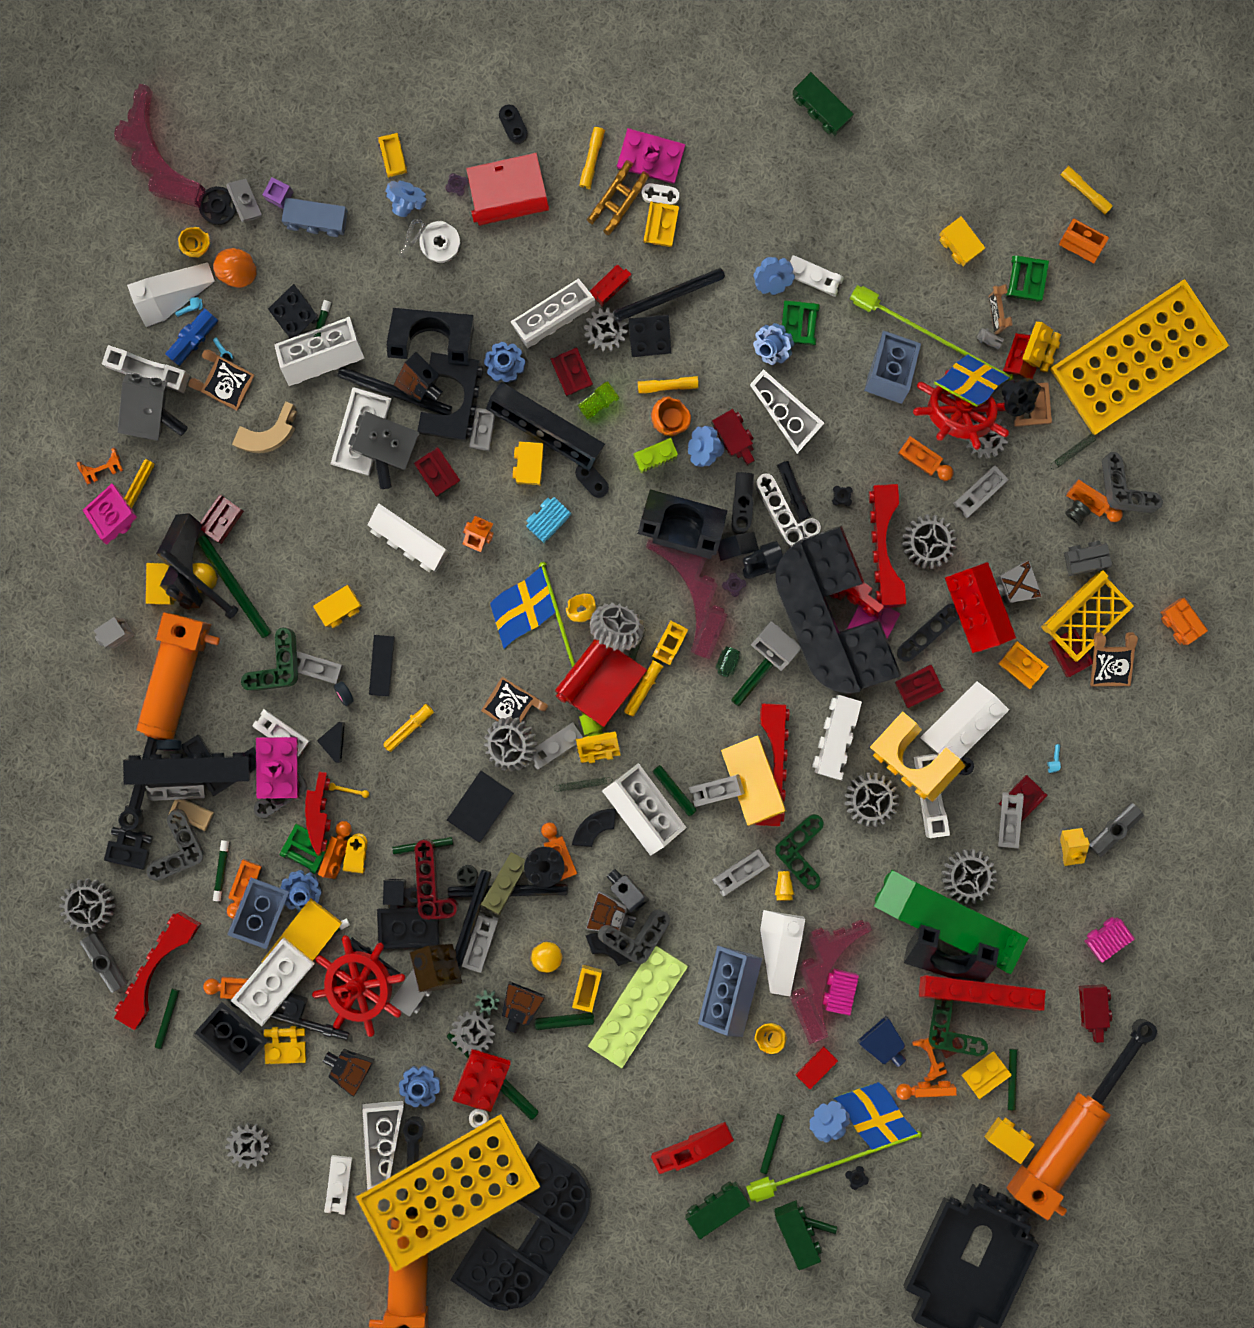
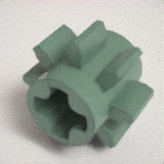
M484 989V995L477 994L476 997L480 1001L476 1002L475 1006H480V1013L487 1011L488 1015H490L492 1008L498 1010L499 1007L495 1005V1002L500 1001V998L494 997L495 990L492 993H488L487 989ZM490 998V999H491V1002H490V1003H491L492 1005L488 1004L487 1006H484V1005H483V1004H484V1000H483V999L486 1000V999Z

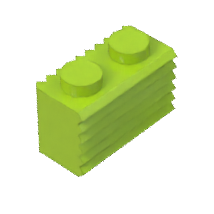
M669 438L635 452L633 456L640 473H643L644 471L651 470V468L654 469L655 466H662V463H669L670 460L677 459L678 453L672 439Z

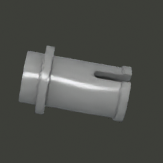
M981 328L976 338L980 343L984 342L997 350L1002 345L1000 343L1004 341V338L989 332L988 328Z

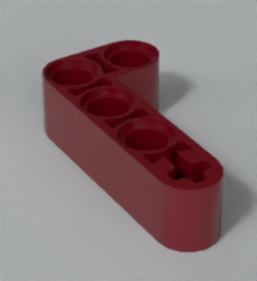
M422 839L415 845L419 915L424 919L451 918L458 911V903L453 898L438 899L435 845L430 839ZM424 843H426L427 847H430V850L426 851V858L430 856L431 859L420 860V858L424 857V850H420ZM423 863H427L431 866V872L429 874H425L421 871V865ZM423 884H430L432 886L431 894L423 892ZM445 903L453 905L454 911L452 913L444 911L443 906ZM425 904L432 905L434 909L432 914L424 912L423 906Z

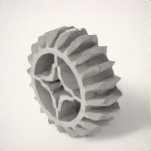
M927 514L923 521L922 517L919 516L917 517L918 524L915 521L910 522L913 529L911 527L905 528L910 534H903L902 538L908 539V542H903L902 546L909 547V549L904 551V554L911 552L912 555L908 557V560L911 561L916 558L915 566L921 561L923 569L926 568L927 563H929V568L933 569L934 562L938 567H941V560L944 563L949 561L946 555L949 557L954 555L949 549H956L957 547L951 544V542L957 541V538H951L950 536L955 533V530H947L951 524L947 523L944 526V518L937 522V515H933L930 521V516ZM930 525L926 536L915 535L920 527ZM936 528L943 533L945 542L937 538ZM932 537L936 544L927 546L924 540ZM914 542L922 545L923 556L917 552ZM934 547L944 548L938 557L929 558Z
M612 602L610 605L604 603L602 607L599 606L592 614L590 621V633L594 635L595 640H599V645L605 644L606 649L611 647L614 651L619 649L621 652L624 649L630 650L632 647L635 648L643 637L644 626L640 615L635 614L634 609L629 610L628 606L623 607L620 603L618 605Z
M512 717L501 718L498 722L492 723L493 727L488 728L489 734L484 737L488 742L483 745L489 749L485 754H491L492 756L489 761L495 760V767L501 766L502 770L508 769L510 772L515 771V769L521 770L523 766H528L529 761L534 759L532 754L537 752L533 746L538 743L532 739L536 736V734L530 733L532 727L526 728V721L520 723V718L513 719ZM505 728L510 729L506 737H499ZM522 751L518 759H512V755H515V752Z
M866 773L865 780L862 775H859V783L855 779L852 780V783L855 785L854 788L847 786V789L852 792L851 794L845 793L844 795L850 798V801H845L844 804L851 805L846 811L848 813L854 811L855 813L851 818L854 820L859 816L857 823L862 824L865 820L866 827L870 826L871 821L873 826L877 827V820L884 825L885 821L883 818L886 817L888 820H891L892 817L888 813L896 814L897 812L892 809L893 805L899 806V803L893 802V799L899 798V795H892V792L896 791L897 788L895 786L889 788L892 781L888 780L884 783L886 779L884 775L879 780L878 773H874L873 779H871L870 773ZM877 783L885 790L873 793L868 784ZM862 787L864 798L856 804V795ZM869 794H872L873 797L877 796V799L874 800L875 806L872 803H866L870 799ZM885 796H888L887 806L881 813L880 801ZM871 807L876 816H865L859 809Z
M963 849V856L959 852H955L957 859L955 860L950 856L948 859L952 864H944L949 870L942 871L943 875H948V878L942 879L943 883H949L944 887L945 890H951L949 893L951 897L957 894V901L963 898L965 904H968L969 898L973 904L976 903V897L983 901L982 894L990 896L987 889L994 890L995 888L990 883L997 882L996 878L991 877V875L997 873L996 870H990L994 863H987L990 858L988 856L982 858L983 852L981 851L975 856L976 852L974 849L970 850L969 855L968 851ZM975 860L982 866L970 869L965 861ZM960 865L961 875L954 881L955 870ZM967 871L974 874L972 882L965 879ZM985 872L984 883L979 888L978 878ZM969 884L974 892H962L957 886Z
M90 878L85 879V881L80 879L77 880V884H70L71 889L67 888L64 890L67 896H61L60 899L65 903L60 904L59 907L64 908L65 911L61 912L60 915L67 916L64 920L65 923L71 921L69 928L72 929L77 925V932H81L84 929V932L87 934L90 930L97 932L98 927L103 929L105 927L104 922L109 923L111 921L108 916H113L114 912L109 910V908H114L116 905L114 903L110 904L109 901L115 898L114 896H107L111 889L104 891L105 883L98 886L99 882L97 879L93 880L92 884ZM86 890L93 891L100 899L91 898ZM79 892V903L73 907V899ZM95 903V905H92L90 908L79 909V907L84 906V904ZM102 905L101 914L95 920V909L97 906ZM75 913H82L85 919H88V922L79 919Z

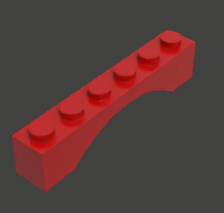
M898 484L874 485L872 491L868 493L869 503H872L873 511H870V523H874V531H871V541L875 543L876 551H873L872 557L873 563L877 565V571H874V582L878 583V591H875V600L883 605L884 608L904 607L906 605L905 583L894 571L886 548L888 524L893 512L899 505Z
M761 704L760 725L771 742L774 759L773 775L782 800L785 802L786 791L782 790V781L786 782L787 771L783 769V761H787L788 750L784 749V741H788L789 730L785 729V721H789L790 710L786 709V705ZM785 812L758 822L755 825L780 826V822H784Z
M182 911L177 914L173 913L167 922L169 927L166 932L162 931L157 938V942H159L155 949L152 948L146 957L148 962L145 967L141 966L136 973L138 978L134 984L131 983L125 992L127 997L124 1002L121 1000L115 1008L117 1013L114 1019L134 1031L140 1027L149 1012V986L156 967L173 949L190 942L201 925L200 922Z
M935 976L920 977L919 997L982 1003L1030 1011H1044L1046 990Z

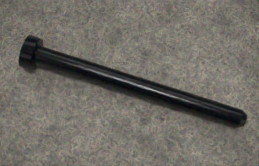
M167 550L160 552V556L222 608L226 612L225 616L228 619L233 618L237 614L239 609L235 605L230 606Z

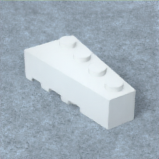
M763 369L750 386L798 454L824 422Z
M836 695V698L831 699L829 709L832 710L830 718L826 717L823 729L827 730L825 736H821L818 743V748L821 750L819 756H815L812 767L815 768L814 772L842 780L843 773H840V769L844 767L848 756L845 751L851 745L853 738L851 731L852 728L856 727L862 701L841 695Z
M403 1101L363 1104L367 1190L391 1176L404 1106Z

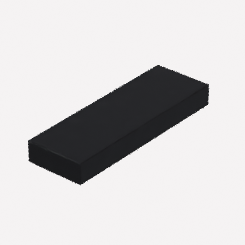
M374 635L369 695L390 697L395 636Z

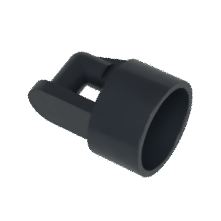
M773 541L762 545L760 550L743 559L744 568L742 572L745 578L751 579L766 573L770 575L776 573L778 563L783 556L778 542Z

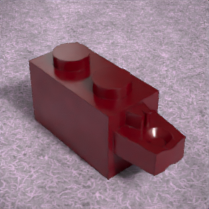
M731 409L713 419L711 424L717 431L720 440L724 443V447L730 457L735 455L738 459L742 457L748 466L755 461L751 454V451L754 450L752 447V440L754 438L749 429L745 430L741 424L744 421L740 413H735L734 409Z
M1103 984L1079 986L1081 1026L1088 1029V1032H1092L1095 1043L1104 1042V1031H1107L1112 1021V1011L1108 1005V1001H1111L1110 990Z

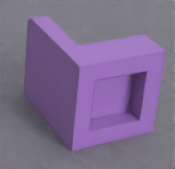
M271 177L263 197L266 201L284 209L285 197L291 198L293 190L290 186Z

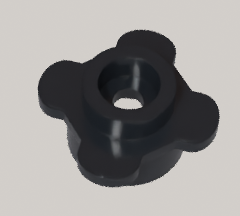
M835 486L833 488L834 498L832 503L836 506L839 504L850 506L852 503L850 499L853 492L852 488L849 486L846 488Z
M857 1166L855 1170L847 1171L845 1174L853 1190H857L869 1182V1178L865 1176L862 1166Z

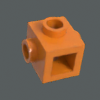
M475 516L472 522H467L464 528L465 538L463 545L481 552L485 544H490L494 533L491 532L493 523Z

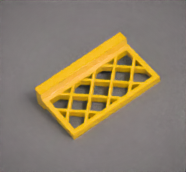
M1103 570L1097 572L1041 626L1044 632L1049 633L1075 662L1081 659L1094 646V639H1086V628H1096V633H1103L1105 635L1134 607L1107 578L1108 575ZM1104 584L1110 588V597H1100V588ZM1089 599H1096V611H1086V602ZM1100 600H1110V611H1100ZM1114 600H1121L1127 607L1121 612H1114ZM1082 613V625H1072V615ZM1086 613L1096 614V625H1086ZM1100 614H1110V623L1107 626L1100 625ZM1060 627H1068V639L1060 638L1056 631ZM1072 627H1082V639H1072ZM1072 641L1082 642V650L1077 655L1072 650Z

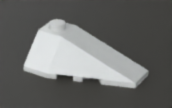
M207 262L149 277L127 286L145 327L168 319L174 312L189 302L191 298H194L214 283L215 280Z
M763 910L760 932L770 993L790 996L805 918L803 916Z

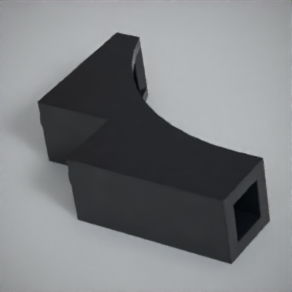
M190 513L175 515L156 553L163 563L169 565L160 586L166 591L167 595L177 600L179 605L185 609L200 608L203 600L196 586L160 556V552L167 550L193 573L194 546L203 525Z

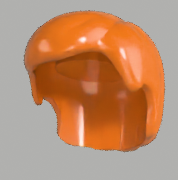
M230 248L222 250L215 257L213 270L216 277L225 284L232 287H245L250 285L256 278V266L251 255L247 252Z
M667 396L658 400L653 406L651 419L654 428L659 433L674 437L688 429L691 423V414L679 399Z

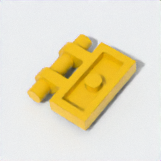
M1036 321L1022 359L1031 366L1039 367L1040 371L1047 373L1049 367L1054 362L1053 356L1055 350L1059 348L1061 334L1053 333V329L1043 322Z
M616 731L576 739L581 763L589 762L590 764L595 763V760L605 758L610 760L615 756L621 755Z
M290 1026L287 1029H279V1027L264 1029V1037H272V1043H266L264 1046L265 1064L306 1063V1041L298 1042V1036H305V1028ZM279 1037H290L291 1042H280Z

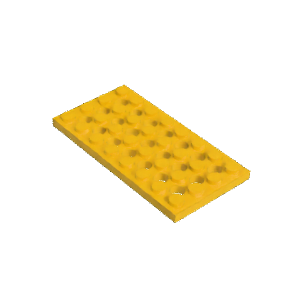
M1184 279L1052 366L1050 371L1092 434L1096 435L1227 348L1229 344ZM1175 302L1182 304L1183 311L1181 313L1173 309ZM1162 313L1166 316L1164 324L1157 321V314ZM1186 319H1191L1194 322L1193 329L1185 327L1184 322ZM1142 324L1149 327L1150 332L1148 335L1140 332ZM1169 330H1174L1177 333L1176 340L1169 339ZM1124 336L1132 337L1133 344L1131 346L1124 344ZM1197 336L1204 337V346H1199L1196 343ZM1152 341L1160 343V351L1152 350ZM1112 346L1116 349L1115 357L1107 355V347ZM1180 347L1188 349L1189 354L1187 357H1182L1179 354ZM1136 352L1144 355L1143 362L1139 363L1135 360L1134 355ZM1095 357L1099 360L1100 365L1098 368H1093L1090 365L1091 358ZM1163 358H1169L1172 361L1171 368L1163 366ZM1119 363H1124L1127 366L1125 374L1118 371ZM1074 369L1082 370L1083 377L1081 379H1076L1073 376ZM1147 369L1154 370V379L1146 377L1145 372ZM1103 374L1110 376L1111 382L1109 385L1101 382ZM1130 380L1138 382L1139 387L1137 390L1130 389ZM1086 385L1094 388L1092 396L1085 394L1084 387ZM1113 391H1119L1121 393V401L1117 402L1113 400ZM1097 402H1102L1105 405L1103 413L1096 410L1095 405Z
M500 1114L358 1195L356 1199L394 1272L540 1188V1185ZM490 1137H496L499 1141V1145L494 1149L489 1148L487 1145V1140ZM472 1147L480 1149L481 1155L479 1158L472 1159L469 1156V1150ZM506 1155L509 1160L507 1166L500 1167L497 1164V1157ZM459 1157L462 1159L463 1166L460 1169L452 1168L451 1160L453 1158ZM482 1165L489 1166L491 1173L488 1177L480 1176L479 1168ZM442 1168L445 1171V1176L441 1180L435 1179L433 1177L434 1169ZM515 1173L518 1176V1183L516 1185H509L506 1178L508 1174ZM466 1175L470 1176L473 1180L472 1185L468 1188L463 1187L460 1182L461 1178ZM418 1178L426 1180L427 1185L425 1189L417 1190L414 1184ZM493 1183L500 1186V1193L496 1196L491 1195L488 1191L489 1186ZM444 1187H453L455 1191L454 1196L445 1198L442 1194ZM401 1188L408 1191V1198L404 1201H400L396 1197L397 1191ZM474 1194L481 1195L482 1204L473 1206L470 1202L471 1196ZM429 1196L436 1199V1206L432 1209H428L424 1205L425 1199ZM387 1199L390 1202V1208L384 1212L380 1211L378 1208L379 1201ZM457 1204L464 1207V1214L460 1217H456L452 1213V1208ZM410 1207H415L418 1210V1216L413 1220L408 1219L406 1216V1211ZM438 1215H443L446 1218V1224L441 1228L436 1227L434 1224V1219ZM393 1217L397 1218L400 1222L396 1230L388 1228V1221ZM421 1225L428 1229V1234L424 1238H419L416 1235V1229ZM401 1236H406L409 1239L410 1243L406 1249H401L397 1245V1241Z

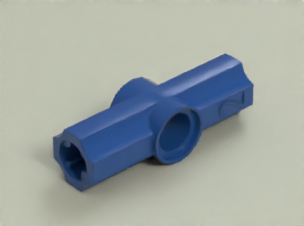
M204 308L191 324L186 325L180 331L177 341L165 354L180 366L190 353L197 350V346L202 341H205V336L219 320Z

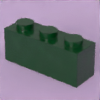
M812 72L793 90L794 101L799 106L804 105L808 109L807 113L813 120L818 119L823 124V130L828 134L832 133L836 136L853 118L854 113Z
M736 1181L734 1183L727 1182L721 1187L722 1191L716 1195L714 1193L709 1194L704 1198V1203L699 1206L695 1204L687 1210L686 1220L699 1240L750 1207L749 1200Z
M797 1200L775 1208V1219L798 1270L800 1271L820 1263V1254L823 1253L819 1241L815 1242L813 1238L815 1232L812 1225L807 1224L805 1220L807 1214L804 1207H800Z

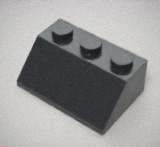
M223 1002L217 1006L193 1035L238 1075L243 1072L268 1042L267 1039Z

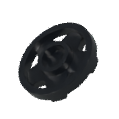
M215 186L207 189L201 195L199 211L207 222L214 225H222L229 222L235 216L237 210L234 203L233 209L229 206L232 198L228 189ZM216 191H223L226 193L219 195ZM208 195L209 201L203 203L205 197ZM204 213H210L211 219H209Z

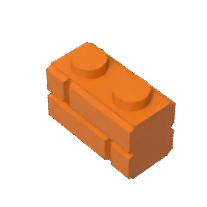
M1073 218L1059 245L1094 264L1109 237Z
M1185 598L1178 599L1160 612L1163 616L1161 618L1163 623L1168 628L1171 627L1175 632L1173 636L1179 644L1189 645L1208 631Z

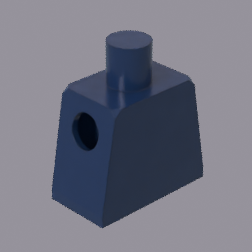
M887 1016L882 1018L857 1040L865 1050L882 1064H886L891 1060L896 1067H899L906 1061V1058L900 1053L905 1044Z

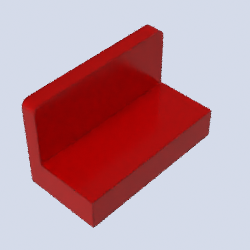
M1015 334L1003 369L1005 373L1020 375L1023 378L1033 380L1037 367L1031 366L1022 359L1031 335Z

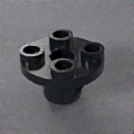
M1030 378L1020 381H1008L1002 388L1006 412L1014 417L1031 413L1035 408V402L1041 386Z
M537 847L527 855L524 862V873L532 884L538 887H550L562 879L564 860L560 853L551 847Z

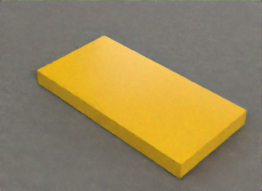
M757 735L721 750L730 776L740 775L745 794L737 797L748 826L786 812L760 736Z
M310 898L261 962L267 958L283 937L313 961L343 922Z

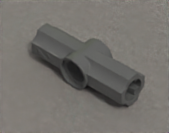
M1130 803L1089 842L1090 849L1099 857H1102L1118 840L1123 839L1127 832L1144 816L1142 811L1133 803ZM1115 825H1118L1120 828L1117 835L1112 833V828Z
M96 932L80 941V944L92 961L93 969L100 974L111 993L128 983L116 965L114 957L108 952ZM101 958H105L107 960V967L101 966Z

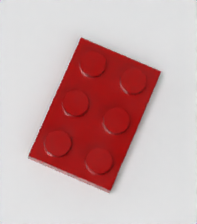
M472 1049L452 1101L491 1112L511 1061Z

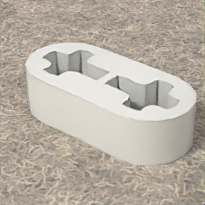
M649 183L642 189V198L647 203L652 201L653 203L676 205L679 201V192L674 187ZM652 188L653 192L659 194V196L653 195L652 198H648V194L645 191L648 192ZM669 192H673V196H675L676 199L673 198L672 201L669 202L667 197H663L661 195H668Z

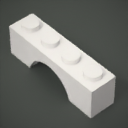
M108 345L102 361V365L124 374L136 373L142 377H155L162 381H167L168 389L183 394L190 378V374L184 370L144 359Z
M930 754L914 757L915 768L922 769L928 766L938 755ZM941 793L933 802L928 798L923 800L920 797L926 837L949 836L948 819Z

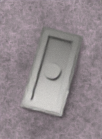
M247 179L230 182L226 185L242 222L254 220L262 216Z
M476 408L469 448L490 452L495 414L486 409Z

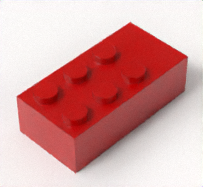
M988 562L945 577L972 653L1016 639Z

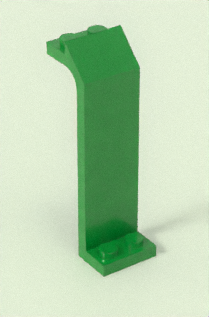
M892 869L884 879L882 890L875 897L874 907L917 929L920 924L940 930V940L969 954L974 951L979 943L999 948L996 967L1009 974H1012L1029 939L1021 933L947 898Z

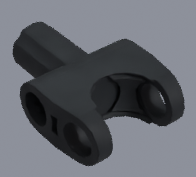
M736 473L731 527L737 534L746 533L752 523L753 473ZM744 501L745 506H741L740 503ZM744 520L746 527L739 528L736 521Z

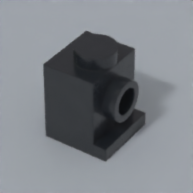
M290 992L282 1005L283 1016L299 1021L303 1016L308 998Z

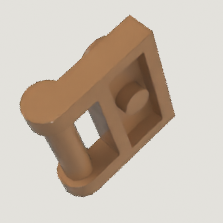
M1037 383L1041 386V390L1035 402L1034 410L1029 413L1028 419H1024V414L1016 417L1014 427L1052 423L1049 383Z

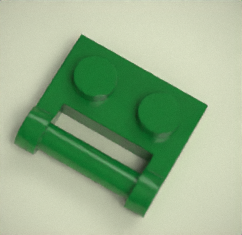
M1012 256L1011 263H1013L1006 297L1041 302L1043 300L1049 261ZM1021 265H1027L1023 290L1020 291L1017 290Z
M784 300L782 326L785 327L786 333L792 335L794 343L816 345L815 329L817 312L820 309L819 304ZM804 310L809 311L807 337L801 336Z
M296 823L279 855L283 858H290L310 869L311 873L316 874L323 861L325 852L322 851L321 856H317L311 844L307 828ZM293 845L316 857L315 861L312 862L290 850L291 846Z

